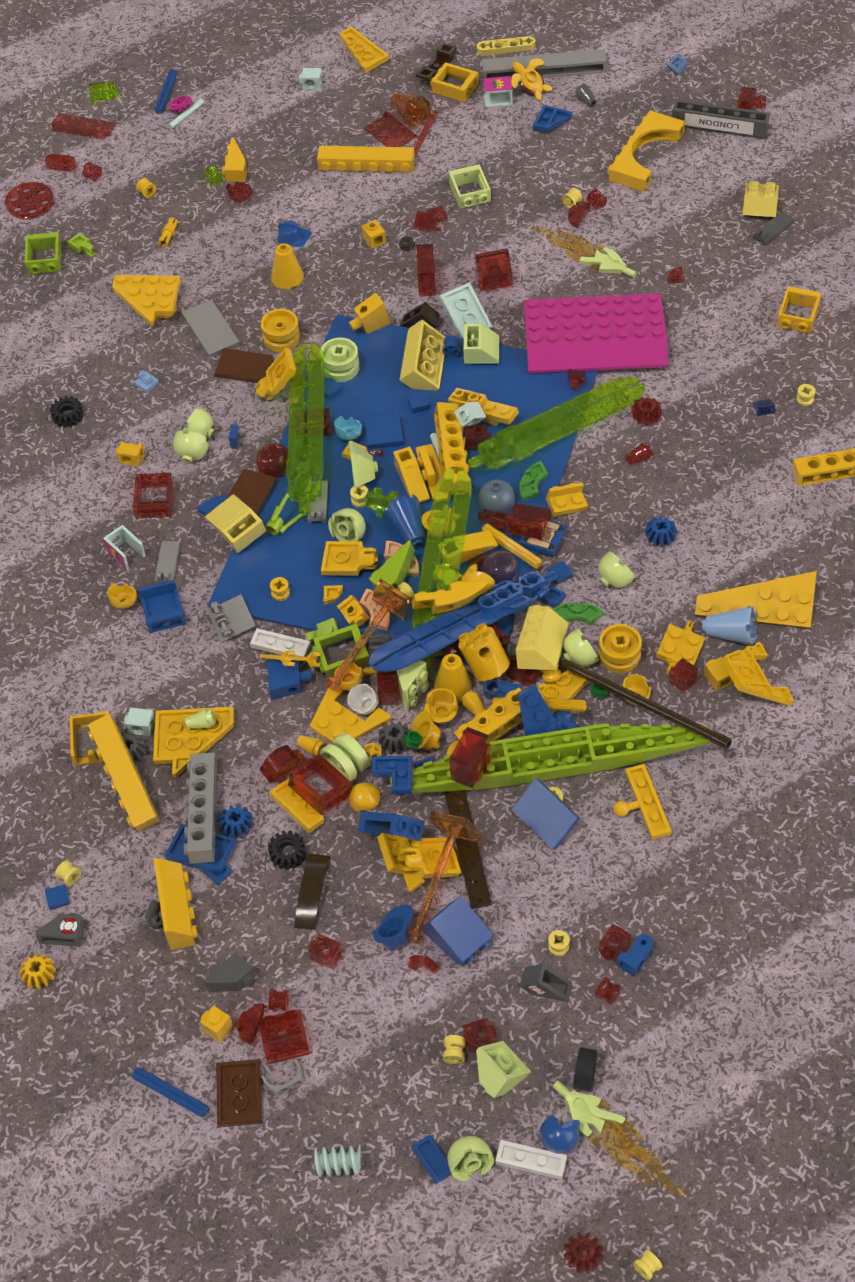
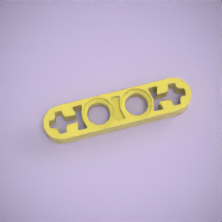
M526 36L481 41L477 44V53L479 55H492L533 50L535 48V38Z

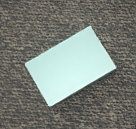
M470 282L439 296L460 338H464V324H483L489 329L493 328Z

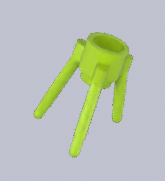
M288 493L280 505L276 507L271 519L265 526L266 530L272 535H277L279 532L283 534L287 528L308 512L304 510L283 526L284 521L278 516L289 497Z

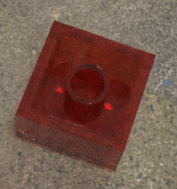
M470 727L466 728L449 758L451 780L473 788L476 782H480L484 767H488L492 759V755H490L492 745L490 744L489 735Z

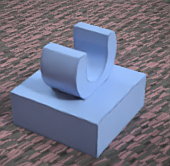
M145 371L138 374L139 378L134 381L135 386L145 393L150 392L159 384L157 378Z

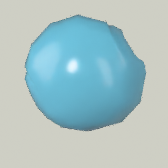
M340 416L334 422L335 432L342 440H354L362 433L361 423L354 420L353 417L345 420L343 416Z

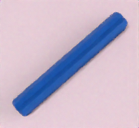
M170 69L154 108L157 114H162L177 77L175 69Z
M140 1067L134 1070L132 1076L136 1081L200 1117H204L208 1112L209 1108L203 1102Z

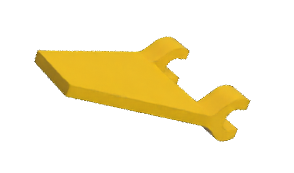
M284 651L282 655L260 654V658L281 660L284 666H294L295 662H291V660L307 661L310 667H320V663L316 661L317 656H321L320 652H310L307 657L291 656L295 655V651Z

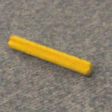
M485 524L482 527V532L490 530L498 544L535 569L542 565L541 558L490 524Z

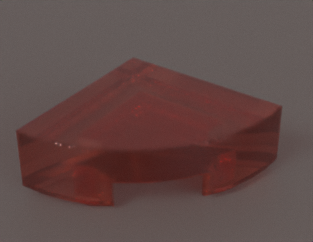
M682 266L676 267L669 272L667 284L684 282Z

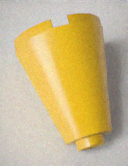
M280 244L275 248L271 281L275 287L289 290L303 282L304 273L292 247L288 244Z
M448 654L442 659L434 682V689L444 688L452 691L459 703L462 702L461 698L467 692L472 691L473 683L461 658L456 654Z

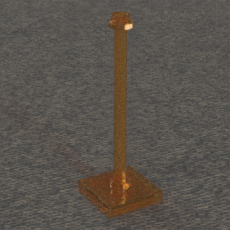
M381 578L376 584L372 600L381 605L382 608L334 676L327 678L326 686L333 691L340 687V679L388 611H391L403 620L408 614L412 598Z
M431 811L429 819L444 836L448 837L413 930L408 931L407 940L419 944L423 938L420 933L455 839L459 838L480 843L482 835L468 818Z

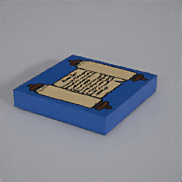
M533 515L519 544L525 548L554 557L567 531V525Z

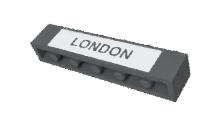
M675 99L672 109V117L685 121V127L766 138L769 127L770 113L678 99Z

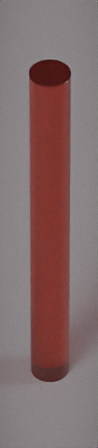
M432 110L414 145L415 155H417L438 114L437 110Z

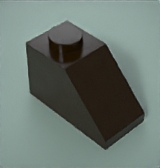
M424 302L404 314L400 326L410 328L423 320L435 328L438 325L440 314L427 302Z

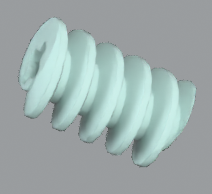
M341 1146L339 1153H336L334 1147H331L330 1153H327L326 1148L323 1147L321 1154H318L315 1148V1169L318 1176L322 1177L324 1170L328 1176H331L333 1169L337 1176L341 1175L342 1169H344L346 1175H349L351 1168L355 1175H358L362 1164L361 1146H358L357 1152L354 1151L352 1146H349L348 1152H345L344 1147Z

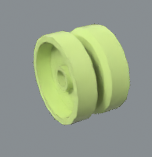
M333 338L322 345L320 349L322 372L327 379L331 377L336 382H346L358 374V348L353 341L346 338Z
M340 733L333 739V744L326 745L320 751V757L326 768L344 784H350L357 778V773H363L370 766V760L365 750L354 738L346 733Z

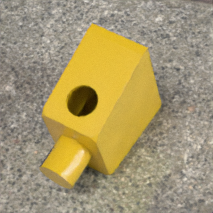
M374 293L354 308L357 318L349 322L353 331L362 327L367 334L391 324L385 304L377 293Z

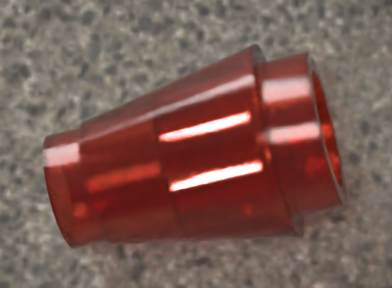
M641 443L625 455V458L629 465L649 460L653 456V452L648 443Z

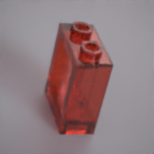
M433 244L416 245L419 297L436 296Z
M171 472L135 474L133 510L136 519L172 517L174 482ZM167 487L166 501L142 502L143 488Z
M320 754L314 758H309L299 768L295 767L289 774L288 786L320 815H323L347 799L353 786L352 782ZM314 773H318L333 789L320 796L304 780Z

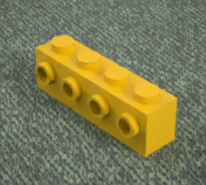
M517 688L510 691L506 697L494 702L490 708L478 713L474 719L459 726L454 733L465 749H473L481 746L482 743L495 741L523 722L517 695L522 690Z

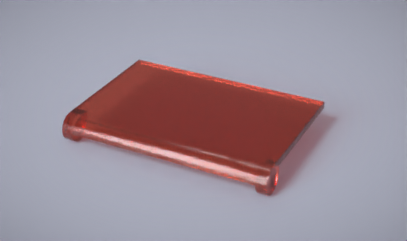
M388 111L384 112L383 117L363 128L386 147H402L417 138L415 133L389 114Z

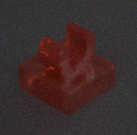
M573 369L568 370L567 377L571 390L578 391L579 385H586L587 376L585 372Z

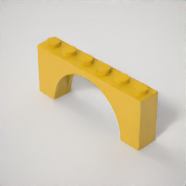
M650 110L643 117L642 123L636 127L635 133L629 137L628 143L622 147L621 153L616 156L614 163L609 166L607 171L609 181L644 192L651 182V170L641 166L634 159L633 153L643 144L652 141L669 140L678 142L684 133L685 121Z

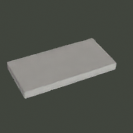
M212 299L181 312L209 358L223 353L224 348L233 349L240 346V341Z

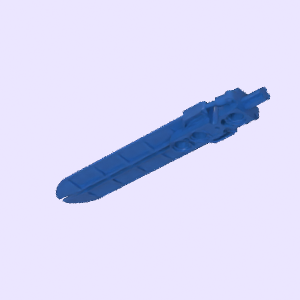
M533 570L525 572L524 575L516 577L515 580H505L491 587L490 591L480 595L471 603L446 612L379 646L369 658L370 667L376 665L373 669L381 672L403 669L459 640L458 638L461 634L475 630L480 624L485 623L488 626L509 614L515 615L529 608L533 601L549 594L547 584L557 580L555 571L552 570L540 576Z

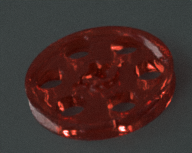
M39 182L20 184L11 189L5 198L8 212L13 217L23 220L43 216L52 208L54 203L51 189Z

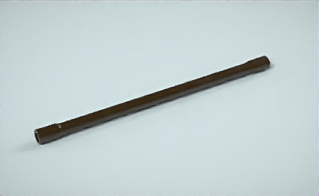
M560 655L559 667L678 724L726 750L730 747L732 743L731 738L704 727Z

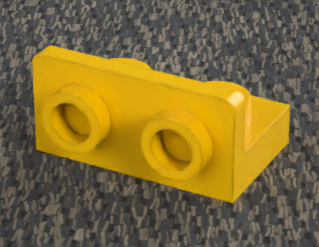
M582 482L560 487L554 486L549 489L546 501L553 517L587 510L588 504L582 493L584 487Z

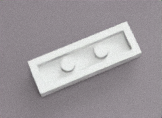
M256 629L250 646L254 649L282 655L284 651H295V655L291 656L306 657L311 643L307 640Z
M501 1140L495 1162L497 1165L562 1180L567 1155Z

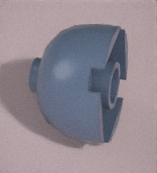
M493 479L481 487L479 506L483 512L486 513L487 511L492 516H502L509 513L513 505H515L514 490L506 481Z

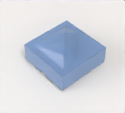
M677 54L667 66L679 75L689 65V62Z

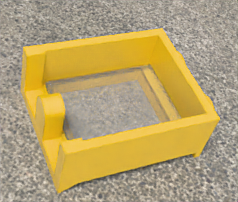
M109 711L70 716V747L74 766L104 762L103 759L100 760L95 749L98 748L96 742L93 743L88 735L90 731L88 724L109 714Z

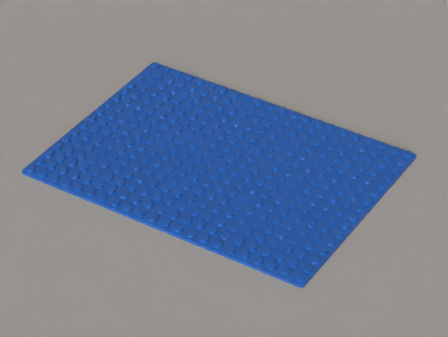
M336 315L324 343L333 338H346L353 341L358 348L359 372L351 380L337 382L342 386V391L327 399L317 390V386L327 380L322 372L319 352L266 472V475L276 477L277 483L258 515L264 526H266L274 510L288 493L289 497L278 516L284 521V526L304 510L308 511L310 481H328L326 524H323L322 521H314L312 524H308L307 512L287 528L283 534L279 532L277 535H272L266 530L265 533L239 553L232 549L208 603L209 608H211V603L213 602L222 604L236 596L242 595L252 618L310 631L318 630L316 624L335 618L339 629L350 626L337 605L350 595H353L360 602L367 588L376 592L384 599L390 612V625L388 631L370 626L369 618L362 626L358 627L364 643H369L371 635L378 633L389 634L391 639H394L444 614H433L432 608L412 609V599L406 600L403 606L397 608L390 599L387 600L380 594L369 580L372 573L385 564L386 541H393L402 545L406 544L405 540L384 514V508L387 510L390 501L403 495L408 496L394 466L393 452L411 447L417 460L418 456L415 448L432 444L430 435L436 433L434 412L437 402L449 403L448 398L456 388L484 394L489 401L518 408L519 413L510 425L499 422L497 426L480 421L474 426L463 427L462 437H465L464 450L467 451L466 464H469V477L471 478L470 488H467L465 495H451L450 500L434 503L427 482L424 481L430 500L420 502L421 515L430 510L442 511L443 507L447 505L454 511L456 528L449 537L439 539L431 536L424 527L426 539L422 546L414 548V555L419 565V577L406 576L404 582L412 588L414 594L422 591L427 593L435 592L440 589L434 584L433 572L439 566L445 564L439 553V544L457 536L482 532V527L485 524H490L519 544L533 515L545 519L549 518L551 510L547 504L546 497L550 488L560 486L598 370L528 374L527 350L499 345V363L464 364V338L458 337L461 340L460 353L456 357L444 356L439 390L411 389L400 381L409 328L388 325L367 334L362 327L355 331L352 330L349 322L355 318ZM425 392L430 408L413 413L408 402V396ZM400 414L404 445L368 449L364 418ZM340 416H343L345 420L353 417L354 420L361 423V435L350 441L365 446L368 453L372 455L373 462L377 461L378 472H375V479L363 484L368 489L369 503L362 508H357L351 503L350 490L354 486L351 460L342 457V452L349 444V441L340 439L334 429V422ZM542 461L549 473L548 478L540 483L538 497L522 502L519 484L524 472L533 464ZM493 479H500L509 483L515 494V505H513L509 513L502 516H492L487 511L485 513L479 506L481 487ZM351 508L362 515L366 524L365 533L359 541L363 542L364 547L376 548L378 563L374 565H377V568L374 570H360L359 576L322 575L321 566L326 541H340L336 536L333 538L329 531V518L341 509ZM498 544L497 547L452 568L457 575L461 574L463 576L471 565L477 564L476 571L488 574L494 579L495 585L505 580H515L516 577L524 575L525 572H531L532 566ZM526 548L533 554H537V551ZM277 577L285 578L289 584L290 595L283 601H277L271 595L270 582ZM343 585L341 597L334 603L324 605V586ZM509 614L487 626L494 629L504 650L516 614ZM459 640L428 656L442 660L448 654H456L461 658L464 665H468L459 649Z

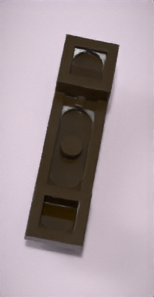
M443 42L437 49V56L427 67L422 66L416 73V77L431 81L445 62L450 63L452 61L457 46Z
M309 855L300 886L294 928L315 930L330 856Z

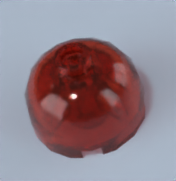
M270 443L263 446L256 457L258 472L274 476L277 479L284 477L287 471L289 473L293 466L290 452L279 443Z

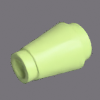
M206 708L185 718V723L188 729L210 728L216 724L213 710H207Z

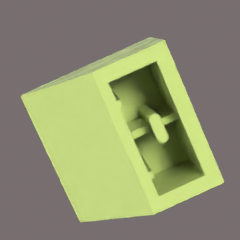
M464 324V364L499 363V335L483 324Z
M422 660L403 669L396 670L399 693L404 710L407 712L411 707L417 705L420 694L425 693L429 687L427 664Z

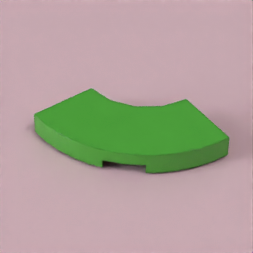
M542 461L533 464L524 472L519 484L522 502L538 497L540 483L548 478L549 473Z
M572 602L552 609L567 622L582 621L589 625H592L604 616V611L588 603L572 604Z

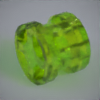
M210 165L204 170V176L208 179L210 185L214 186L222 182L223 175L217 166Z

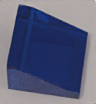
M770 399L753 402L757 416L774 414L775 404Z

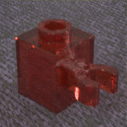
M741 86L737 108L753 110L754 106H757L760 109H765L766 103L763 102H766L767 96L760 95L757 97V88Z

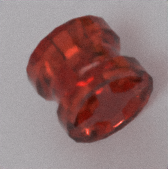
M87 162L83 167L82 175L85 178H90L92 181H97L102 175V168Z
M598 189L592 190L587 195V202L595 210L603 208L607 203V198Z
M605 977L599 984L595 996L603 997L611 1005L618 996L621 986L611 983L610 979Z
M271 989L269 993V1010L281 1009L282 1011H287L289 990L277 991L276 989Z

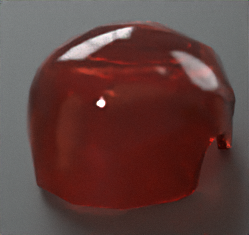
M236 181L234 186H231L229 183L226 186L227 194L234 202H243L252 194V188L248 183Z

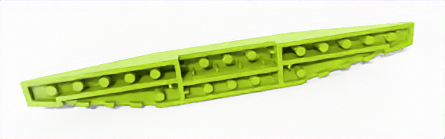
M598 724L482 743L481 746L473 749H464L462 753L453 756L450 754L446 755L443 759L435 762L423 763V766L414 769L413 767L412 793L494 789L532 783L535 778L544 781L613 770L711 744V742L682 726H671V724H661V726H649V724H642V726H630V724L609 726V724Z

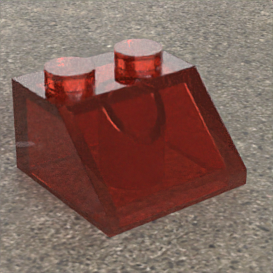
M508 248L475 254V276L480 292L513 286V274Z

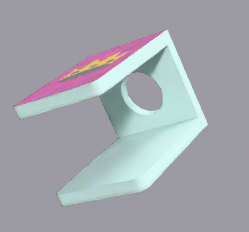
M510 76L483 79L485 107L513 105Z
M123 525L103 538L107 552L126 570L129 569L126 556L117 548L124 542L128 543L143 558L146 557L142 542ZM116 536H119L118 541L115 542V543H112L113 539H114Z

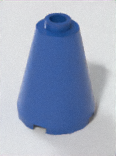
M403 495L390 501L387 510L384 508V514L405 542L411 541L413 547L418 548L423 545L426 539L420 503L415 495H412L413 497L410 498L407 495Z

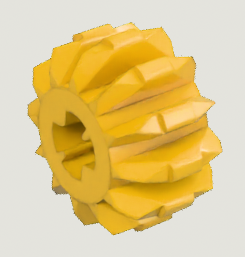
M36 952L33 958L27 956V962H21L22 968L19 970L22 983L27 984L30 989L36 986L40 990L43 983L48 987L47 980H54L53 974L56 973L53 960L44 953L40 957Z

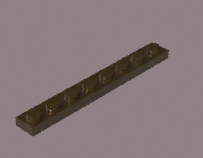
M465 790L444 791L471 909L491 906L490 894Z

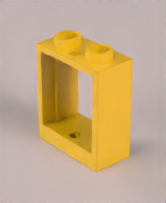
M445 62L439 68L435 77L431 79L430 86H432V93L466 102L479 84V77L476 71ZM446 76L465 82L459 87L443 82Z
M788 286L778 314L777 326L811 333L820 305L821 293ZM788 304L813 308L810 319L785 314Z

